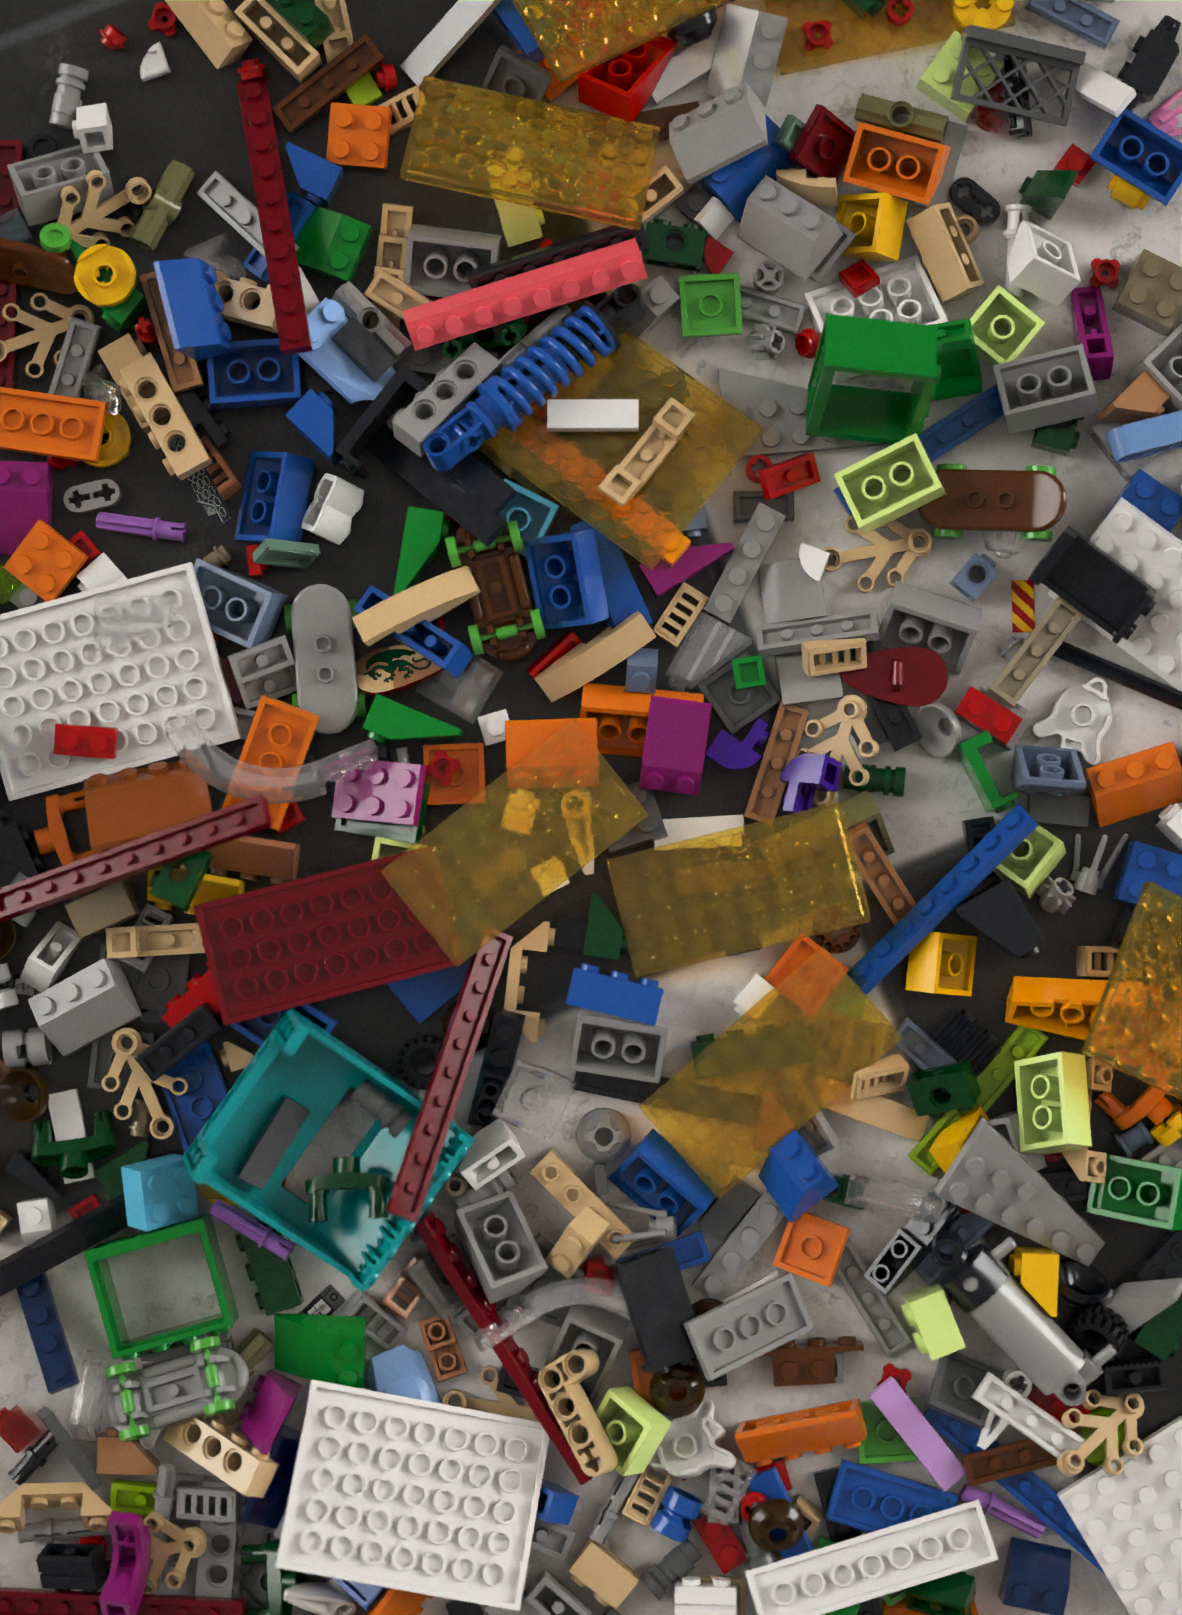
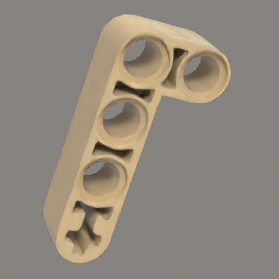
M584 1348L568 1352L543 1367L538 1374V1383L581 1469L588 1476L596 1477L612 1472L617 1466L618 1458L580 1382L597 1372L600 1362L595 1351ZM579 1356L582 1357L585 1363L583 1371L577 1364ZM555 1371L560 1376L559 1385H557L553 1379V1374ZM568 1399H571L574 1404L573 1413L567 1407ZM583 1426L588 1431L587 1440H585L581 1434V1429Z

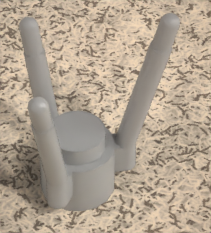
M1076 834L1073 869L1070 875V879L1075 881L1073 888L1096 895L1098 888L1102 889L1106 876L1129 837L1128 834H1123L1101 873L1097 869L1108 836H1102L1091 868L1083 866L1080 872L1081 835Z
M607 1202V1205L612 1208L656 1217L655 1220H650V1231L624 1234L611 1238L612 1242L645 1239L632 1243L627 1250L658 1243H668L670 1240L677 1239L675 1216H668L667 1210H653L620 1202Z

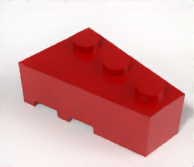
M210 969L203 976L197 973L185 985L189 990L182 997L176 994L165 1005L168 1011L161 1018L171 1028L205 1002L216 1016L220 1013Z

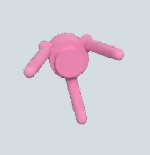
M1182 88L1175 92L1160 107L1151 111V116L1146 118L1147 122L1172 138L1182 134V127L1174 129V126L1178 125L1176 116L1182 113V105L1174 110L1166 109L1182 96Z

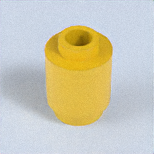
M1115 174L1107 186V189L1111 190L1109 197L1132 209L1137 207L1143 210L1150 199V196Z

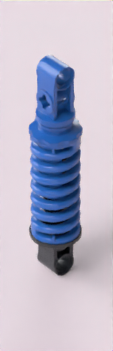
M633 283L618 287L596 306L589 301H585L574 312L577 317L568 316L564 320V327L555 326L551 331V337L542 336L538 342L539 347H528L526 357L522 355L514 359V367L510 365L504 366L501 370V377L491 376L484 383L477 385L480 397L474 402L469 401L462 411L453 415L444 425L428 435L424 440L423 448L432 467L437 471H448L469 453L478 449L488 438L492 439L495 437L497 431L502 427L514 432L516 427L524 421L519 414L520 412L524 416L530 417L533 414L530 406L533 402L538 407L545 405L546 401L543 394L547 393L551 397L558 395V389L555 386L557 383H560L563 387L570 386L571 380L568 376L570 372L576 377L583 375V369L578 363L580 359L585 365L593 368L596 365V360L591 353L593 349L601 357L605 358L614 350L621 348L618 336L640 321L646 314L645 303L639 287Z

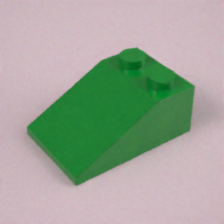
M315 206V210L294 240L300 247L296 251L298 265L304 270L341 285L348 281L353 283L373 235L371 225L344 214Z
M72 239L70 248L77 261L86 249ZM106 268L101 269V276L97 278L98 282H110L113 271L109 269L107 272ZM137 289L133 290L124 302L116 306L99 307L103 311L101 317L119 334L124 330L131 335L135 330L134 325H137L139 322L138 318L143 316L145 318L150 312L146 297Z
M408 506L393 596L417 585L443 549L445 538L450 537L452 528L445 512Z
M376 694L362 727L368 731L367 737L386 745L387 740L397 743L462 738L464 734L461 729L379 694Z
M1107 1154L1105 1184L1091 1182L1086 1213L1169 1230H1182V1167Z
M275 1313V1369L310 1381L317 1380L363 1389L366 1373L367 1317Z

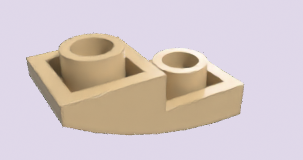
M789 168L776 170L777 182L809 203L821 206H838L836 178H807L806 169Z

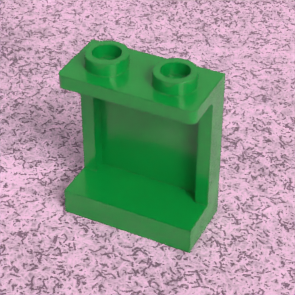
M970 318L933 324V326H937V341L942 342L940 358H937V364H940L942 367L940 382L936 383L933 401L982 393V375Z
M988 730L958 744L956 753L985 811L994 810L995 813L1015 806L1014 799L1019 797L1020 794L1017 790L1002 797L1000 796L977 751L978 748L993 741Z

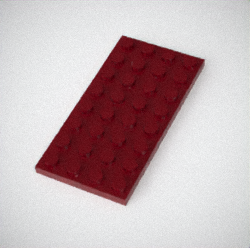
M434 845L194 905L224 1025L463 964Z

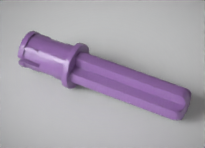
M99 512L96 517V528L98 530L152 537L154 541L160 538L184 542L186 538L183 536V534L186 535L187 533L186 523L162 521L160 517L148 519Z
M217 1200L210 1209L209 1213L211 1216L258 1243V1248L264 1247L285 1261L296 1245L273 1232V1227L267 1228L222 1200Z
M967 1482L962 1486L958 1498L960 1501L968 1503L979 1499L984 1515L988 1513L1036 1539L1043 1535L1046 1525L1043 1521L996 1498L993 1492L989 1494L975 1486L970 1487Z

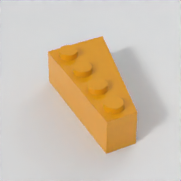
M1014 976L1007 995L1005 1022L1124 1049L1141 1007V982Z

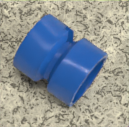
M669 1485L661 1501L664 1507L657 1509L650 1526L672 1540L685 1543L692 1529L690 1521L697 1519L704 1503L694 1495Z

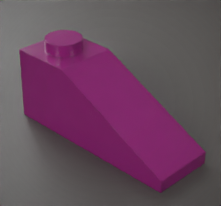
M1092 286L1074 288L1070 292L1075 345L1083 344L1092 380L1110 379L1114 353L1101 286L1098 288Z
M732 542L690 546L672 567L654 552L650 551L640 558L643 563L638 565V569L656 598H659L734 551L735 547Z

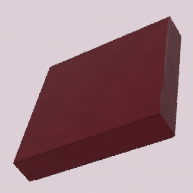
M816 104L788 158L802 169H806L807 173L813 178H836L837 183L848 162L856 132L825 106Z

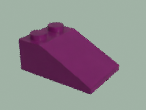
M0 461V555L12 556L39 519L52 527L54 467L48 462Z
M651 696L639 788L699 796L712 708L711 703Z
M269 1369L266 1376L259 1375L252 1391L257 1393L252 1404L246 1402L239 1416L240 1419L244 1420L240 1430L259 1452L264 1455L268 1454L302 1387V1384Z

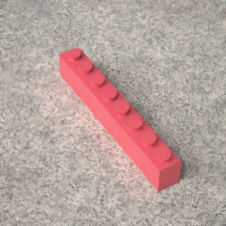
M633 238L403 310L414 350L417 351L648 277L636 239Z

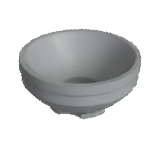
M932 703L921 707L914 718L923 737L918 740L919 745L927 754L933 757L943 758L949 756L958 749L957 745L962 740V726L959 717L953 710L942 703ZM944 718L948 719L952 724L953 730L951 734L944 728Z
M596 1108L589 1111L580 1120L576 1133L577 1143L580 1150L589 1159L601 1163L612 1162L620 1158L627 1151L631 1142V1128L626 1118L620 1112L612 1108ZM601 1127L609 1128L613 1133V1140L608 1145H600L595 1140V1132Z

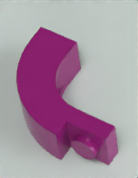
M112 1511L108 1523L113 1544V1554L109 1576L99 1599L102 1615H136L143 1597L149 1569L151 1550L150 1526L143 1525L141 1515H135L131 1512Z

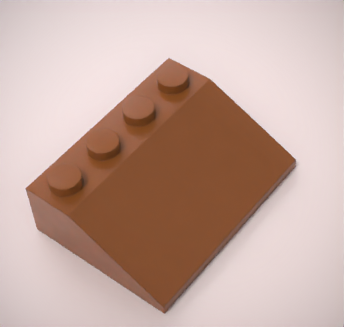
M186 756L175 762H155L149 767L139 769L129 767L122 769L119 773L108 775L98 773L90 776L88 779H84V798L92 852L113 848L213 812L211 787L204 756Z

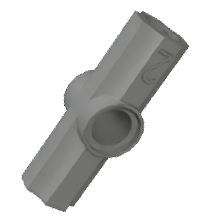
M350 281L341 285L335 291L331 300L338 302L350 319L354 316L365 328L366 321L370 316H379L378 325L373 329L367 330L397 360L395 363L402 360L413 347L412 342Z

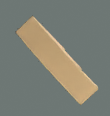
M383 203L374 277L381 268L404 283L407 237L412 225L414 206ZM372 300L371 303L400 330L401 318ZM370 316L369 327H376L379 323V316Z
M466 565L412 586L379 602L352 619L363 642L369 647L394 631L397 634H401L424 619L431 622L481 591L469 567Z
M636 611L615 628L609 626L588 643L584 644L581 642L534 679L550 702H554L607 672L657 636L642 614Z

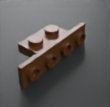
M856 1336L838 1337V1342H826V1338L822 1337L807 1339L808 1343L796 1344L795 1339L761 1356H772L774 1386L835 1383L834 1352L864 1351V1344L861 1340L856 1341Z

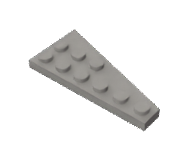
M718 368L726 459L753 457L759 454L768 456L888 445L805 435L806 388Z
M984 1117L935 1188L937 1196L1088 1267L1105 1244L1102 1236L1080 1214L1076 1213L1068 1202L1051 1187L1021 1154H1018L1012 1148L1008 1141Z

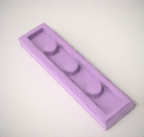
M892 1376L868 1394V1397L944 1492L965 1475L963 1465Z

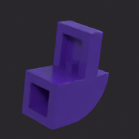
M758 718L742 742L721 729L706 751L705 757L727 770L739 771L751 767L762 757L752 748L754 745L758 748L762 746L770 734L765 731L769 724Z
M813 753L802 754L792 759L784 768L780 777V781L788 784V789L784 796L783 811L799 819H809L815 791L836 792L842 763L828 755Z

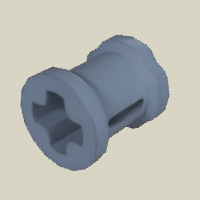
M1141 1121L1135 1123V1126L1124 1133L1113 1135L1117 1145L1128 1158L1132 1157V1152L1143 1145L1154 1143L1152 1136Z

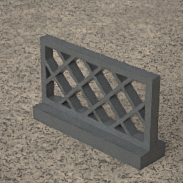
M972 24L963 28L961 35L963 43L950 100L1055 125L1067 126L1079 69L1084 64L1086 52ZM970 47L980 49L987 61L973 68L968 60ZM989 52H993V53H997V54L994 55L993 57H991L990 54H989ZM1001 55L1009 56L1015 66L1014 69L1003 76L993 61ZM1017 58L1026 61L1020 64ZM1030 62L1037 63L1043 72V75L1033 82H1030L1022 68ZM989 64L997 80L984 87L976 72ZM1045 65L1051 66V67H1054V68H1052L1051 70L1048 71V69H1047V67H1046ZM966 67L969 72L964 75ZM1058 69L1070 71L1068 84L1061 89L1058 88L1051 76ZM1018 71L1026 86L1013 94L1005 78ZM969 76H972L980 90L973 96L960 94L962 81ZM1046 78L1054 93L1042 101L1033 86ZM1000 82L1009 98L1001 103L993 102L987 90ZM1026 90H1029L1037 105L1029 110L1022 109L1016 99L1017 96ZM1066 90V94H1065V98H1064L1062 92H1064V91ZM982 94L985 100L979 99L977 97ZM1056 96L1063 106L1060 118L1051 116L1044 105ZM1010 101L1013 104V106L1005 105ZM1038 108H1040V110H1041L1042 113H1038V112H1034V111L1037 110Z

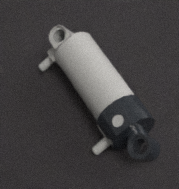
M942 1230L938 1232L933 1238L931 1254L935 1264L948 1269L939 1282L944 1291L965 1313H968L1044 1395L1054 1393L1068 1406L1082 1404L1087 1395L1086 1386L1103 1373L1101 1366L1117 1354L1115 1347L1112 1344H1108L1095 1356H1092L1086 1349L1082 1351L1010 1275V1269L1001 1261L1005 1255L1016 1247L1017 1244L1013 1238H1006L992 1251L983 1243L977 1244L967 1251L963 1247L961 1237L955 1231ZM943 1244H950L955 1248V1251L951 1254H945L940 1251L939 1247Z

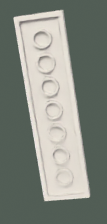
M978 1499L748 1570L744 1573L757 1615H823L999 1559Z

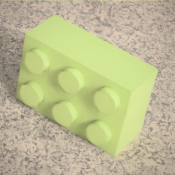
M917 433L833 474L859 529L864 535L946 494Z
M1061 1051L1014 1061L1020 1152L1047 1155L1091 1147L1085 1055Z

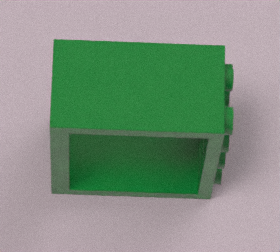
M826 314L808 382L805 435L892 445L915 433L922 436L924 418H928L930 401L934 400L936 383H939L942 367L940 364H937V358H940L942 342L937 341V326ZM835 372L914 380L910 393L832 384Z
M210 1213L155 1230L99 1243L84 1251L113 1359L122 1357L123 1361L133 1360L140 1357L142 1353L146 1352L145 1350L152 1348L153 1353L161 1352L171 1348L170 1345L175 1344L176 1341L181 1340L182 1345L199 1340L200 1337L204 1336V1333L211 1332L212 1336H217L229 1332V1329L233 1327V1324L239 1318ZM199 1232L221 1313L129 1339L107 1258Z

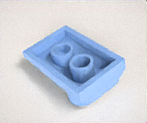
M325 297L307 316L313 351L297 354L351 405L362 400L373 401L396 372L393 366H391L373 383L331 340L349 319L345 316L344 309L338 302L328 300Z
M402 1344L369 1358V1366L365 1377L371 1391L442 1404L422 1351H414Z

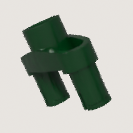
M522 317L491 327L494 331V336L486 337L481 331H477L445 341L442 352L446 358L453 359L454 355L456 358L459 357L462 349H467L473 342L483 349L504 344L511 346L514 343L515 345L520 341V338L522 339L525 336L527 323Z
M102 1110V1117H100L99 1111L93 1113L94 1136L52 1142V1122L50 1120L42 1119V1126H40L39 1120L34 1121V1145L31 1147L32 1161L41 1166L61 1167V1175L67 1179L85 1177L88 1174V1163L106 1158L116 1151V1137L112 1134V1112Z
M360 1157L333 1158V1174L305 1181V1194L309 1196V1222L328 1221L327 1194L330 1191L365 1189V1191H368L369 1219L388 1218V1213L385 1210L387 1208V1190H390L389 1177L361 1173Z
M280 1539L268 1540L265 1544L243 1545L241 1548V1553H252V1556L241 1557L244 1565L267 1563L269 1606L248 1607L245 1609V1615H292L293 1604L283 1600L284 1591L296 1584L307 1582V1576L304 1572L275 1567Z

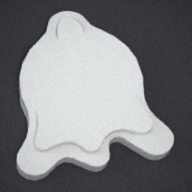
M1098 677L1092 678L1085 684L1072 686L1059 694L1053 703L1050 714L1045 719L1033 724L1031 731L1034 737L1041 739L1058 735L1061 739L1058 748L1076 749V752L1082 756V759L1088 766L1098 765L1101 762L1100 742L1108 732L1113 716L1108 702V686L1105 680Z
M703 1398L700 1406L694 1412L670 1421L672 1423L648 1464L652 1469L662 1470L683 1479L699 1476L711 1468L730 1470L735 1466L736 1458L733 1453L717 1446V1442L725 1437L726 1431L723 1426L713 1420L715 1412L713 1401L709 1398Z

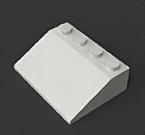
M918 255L875 269V273L880 277V284L857 298H854L841 282L804 294L816 331L820 337L826 314L924 325L949 322ZM835 372L834 377L836 382H840L860 374Z

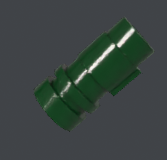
M862 764V767L869 773V781L864 786H854L849 781L850 769L848 765H845L843 789L859 792L867 790L871 793L883 792L884 796L893 793L895 797H903L906 767L891 769V766H886L884 769L876 768V765ZM860 771L855 775L857 782L860 783L863 780V774Z

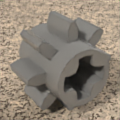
M756 324V331H752L747 339L749 350L752 353H756V360H776V353H780L785 345L783 333L776 330V324Z
M1049 876L1036 891L1040 896L1038 901L1042 909L1052 914L1058 910L1061 914H1065L1076 900V897L1073 896L1074 888L1072 884L1061 877L1053 880Z

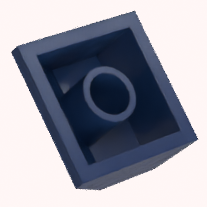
M1011 1536L998 1595L1004 1605L1049 1615H1064L1070 1587L1071 1550Z

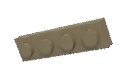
M1059 596L987 691L1012 709L1084 614Z

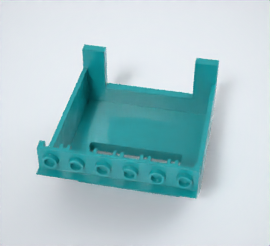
M290 1008L286 1010L184 1153L182 1159L191 1180L199 1185L202 1182L208 1184L348 1276L352 1285L363 1292L365 1289L369 1290L376 1282L384 1267L396 1254L399 1246L413 1230L416 1223H411L389 1213L388 1218L369 1219V1195L365 1189L330 1191L327 1194L328 1221L309 1222V1203L283 1187L281 1183L350 1087L357 1089L368 1078L373 1084L378 1085L394 1102L403 1104L402 1108L405 1111L408 1109L415 1115L396 1139L388 1133L389 1129L387 1127L383 1129L380 1126L381 1122L376 1119L349 1156L360 1157L361 1173L389 1177L390 1190H387L388 1205L423 1098L302 1014ZM285 1095L307 1107L311 1112L263 1189H260L237 1177L234 1173L281 1097ZM452 1120L419 1218L430 1206L436 1194L448 1181L453 1170L476 1140Z

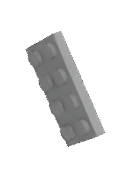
M786 1272L683 1323L705 1378L709 1381L815 1329L791 1272Z

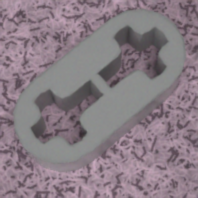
M101 479L70 487L64 494V504L68 510L75 514L94 512L116 506L121 500L122 491L120 486L113 480ZM108 485L111 490H115L109 501L104 497L95 498V494L104 492V486ZM77 492L82 497L90 496L91 498L82 501V507L80 508L70 501L75 498V493Z

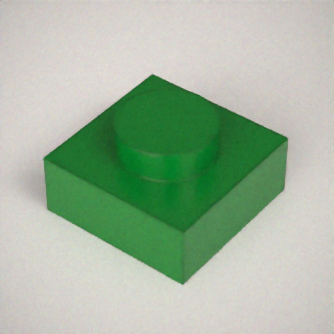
M762 655L731 659L736 690L766 685Z

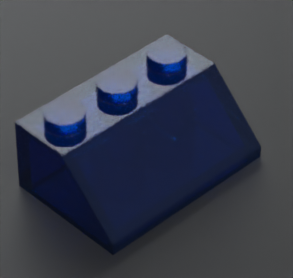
M284 1424L281 1427L269 1452V1458L279 1464L264 1497L250 1496L240 1519L241 1521L277 1529L286 1511L301 1434L300 1431Z

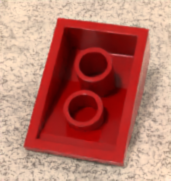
M625 21L578 74L579 102L630 124L646 106L677 48V42Z

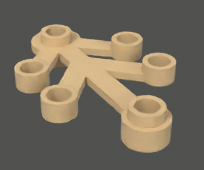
M92 170L86 176V182L89 187L81 216L71 222L74 206L80 202V194L73 186H66L61 190L60 198L63 203L57 223L63 224L69 229L71 241L73 239L85 248L96 245V242L100 239L105 240L103 244L110 246V241L103 232H96L92 236L79 234L86 228L115 232L123 237H130L135 228V224L130 217L123 216L118 220L104 217L130 201L135 204H144L150 199L152 194L151 187L144 178L134 177L127 182L123 191L97 206L101 190L106 186V179L101 171ZM94 178H101L97 184L91 183ZM141 185L138 191H132L135 186ZM68 194H75L74 198H72L71 200L66 199V196ZM126 223H129V224H130V227H129L128 229H126V230H122V229H121V227H122L124 224H126Z
M35 293L30 299V305L33 310L37 312L46 310L62 318L60 321L49 323L20 310L19 306L14 303L6 304L2 309V317L6 321H17L34 330L6 341L0 340V362L6 358L7 353L39 342L32 361H29L25 366V373L29 378H39L44 372L43 364L55 336L68 330L71 317L82 315L85 321L95 323L94 314L87 306L78 304L67 308L48 299L44 293ZM42 297L45 300V306L41 308L35 306L34 299ZM8 307L16 309L17 316L15 318H9L6 315ZM58 350L53 356V362L56 366L58 363L57 356L61 353V350ZM31 364L38 365L40 368L39 374L32 375L29 372V366Z
M851 515L844 523L846 532L858 534L873 545L840 551L835 547L824 548L823 551L829 552L836 559L834 565L826 564L824 571L833 572L839 569L843 563L876 557L866 573L861 575L856 581L857 589L862 593H868L874 588L875 579L891 555L905 551L896 568L889 570L885 577L887 584L894 587L895 583L890 580V574L893 572L900 575L899 582L903 583L904 574L914 559L926 556L932 550L934 538L928 529L924 527L910 529L896 519L879 528H889L902 539L889 541L874 530L864 535L859 528L857 530L849 528L848 522L854 519V516ZM915 537L922 538L924 541L923 547H915L913 539ZM861 579H869L871 587L868 589L862 588L860 585Z
M853 694L846 695L839 701L837 711L820 720L812 719L807 721L804 731L811 738H819L826 729L839 723L841 724L835 736L810 749H799L795 757L802 755L804 752L813 754H827L831 752L830 757L842 762L844 756L850 769L849 781L854 786L866 785L870 778L869 773L862 767L850 740V735L854 728L860 740L858 750L862 756L874 757L879 751V745L872 739L864 721L867 714V705L863 698ZM850 704H853L855 707V712L852 715H849L847 712V707ZM814 723L818 725V732L816 734L811 732V726ZM867 743H871L873 746L870 754L865 751ZM859 771L863 774V780L860 783L855 779V775ZM837 789L836 792L825 791L827 796L824 801L819 799L820 791H815L813 803L820 808L834 806L838 800Z
M121 1028L112 1037L111 1045L116 1054L108 1075L102 1079V1087L105 1091H117L122 1083L119 1076L126 1061H128L132 1072L120 1103L114 1107V1115L119 1120L129 1119L133 1115L132 1104L138 1089H140L152 1116V1121L149 1125L150 1133L157 1139L169 1138L175 1131V1122L172 1117L164 1114L151 1084L152 1080L135 1060V1057L150 1045L142 1042L141 1035L135 1029ZM125 1037L132 1039L133 1044L129 1049L125 1048L122 1044ZM164 1074L152 1082L169 1089L177 1096L185 1094L189 1089V1083L183 1077L173 1078ZM109 1077L116 1079L117 1084L113 1089L109 1088L106 1084ZM178 1080L184 1083L185 1087L182 1092H177L174 1088V1084ZM121 1105L128 1107L129 1112L125 1117L121 1116L118 1112ZM160 1121L168 1123L169 1128L166 1132L159 1130L158 1124Z
M491 1365L485 1366L482 1369L480 1378L484 1384L490 1386L501 1402L466 1397L465 1393L459 1389L447 1391L442 1400V1404L451 1405L449 1402L450 1397L458 1396L461 1403L456 1407L540 1422L530 1406L519 1405L512 1395L496 1391L499 1372L496 1367ZM492 1370L495 1373V1378L490 1381L486 1380L484 1372Z
M1091 1389L1087 1391L1086 1398L1082 1403L1084 1408L1093 1410L1101 1407L1115 1411L1109 1417L1082 1414L1076 1408H1071L1063 1413L1062 1422L1069 1429L1076 1427L1096 1429L1076 1450H1067L1059 1455L1057 1467L1067 1477H1072L1082 1472L1085 1466L1084 1460L1104 1440L1105 1461L1103 1463V1470L1111 1477L1121 1474L1124 1471V1462L1118 1456L1117 1427L1123 1421L1125 1441L1122 1444V1450L1124 1454L1128 1457H1135L1143 1451V1443L1137 1437V1419L1143 1415L1145 1409L1142 1397L1138 1393L1118 1395L1117 1397L1104 1396L1097 1390ZM1089 1395L1094 1398L1095 1404L1090 1403ZM1128 1400L1131 1401L1134 1409L1129 1407ZM1069 1414L1075 1417V1423L1070 1421ZM1130 1442L1135 1445V1452L1130 1449ZM1071 1457L1075 1459L1077 1466L1072 1465ZM1111 1461L1116 1464L1117 1471L1111 1468Z
M154 1511L143 1521V1525L150 1526V1560L154 1559L146 1580L152 1584L153 1588L146 1584L143 1594H154L159 1589V1579L170 1555L180 1553L175 1568L166 1574L165 1583L171 1589H178L186 1581L185 1573L192 1558L201 1556L207 1548V1536L202 1529L188 1527L183 1530L164 1519L161 1513ZM151 1519L157 1522V1526L152 1524ZM160 1530L174 1540L166 1542L152 1533ZM113 1547L106 1552V1561H108L109 1569L112 1563ZM172 1575H175L178 1578L179 1582L175 1581L172 1578Z

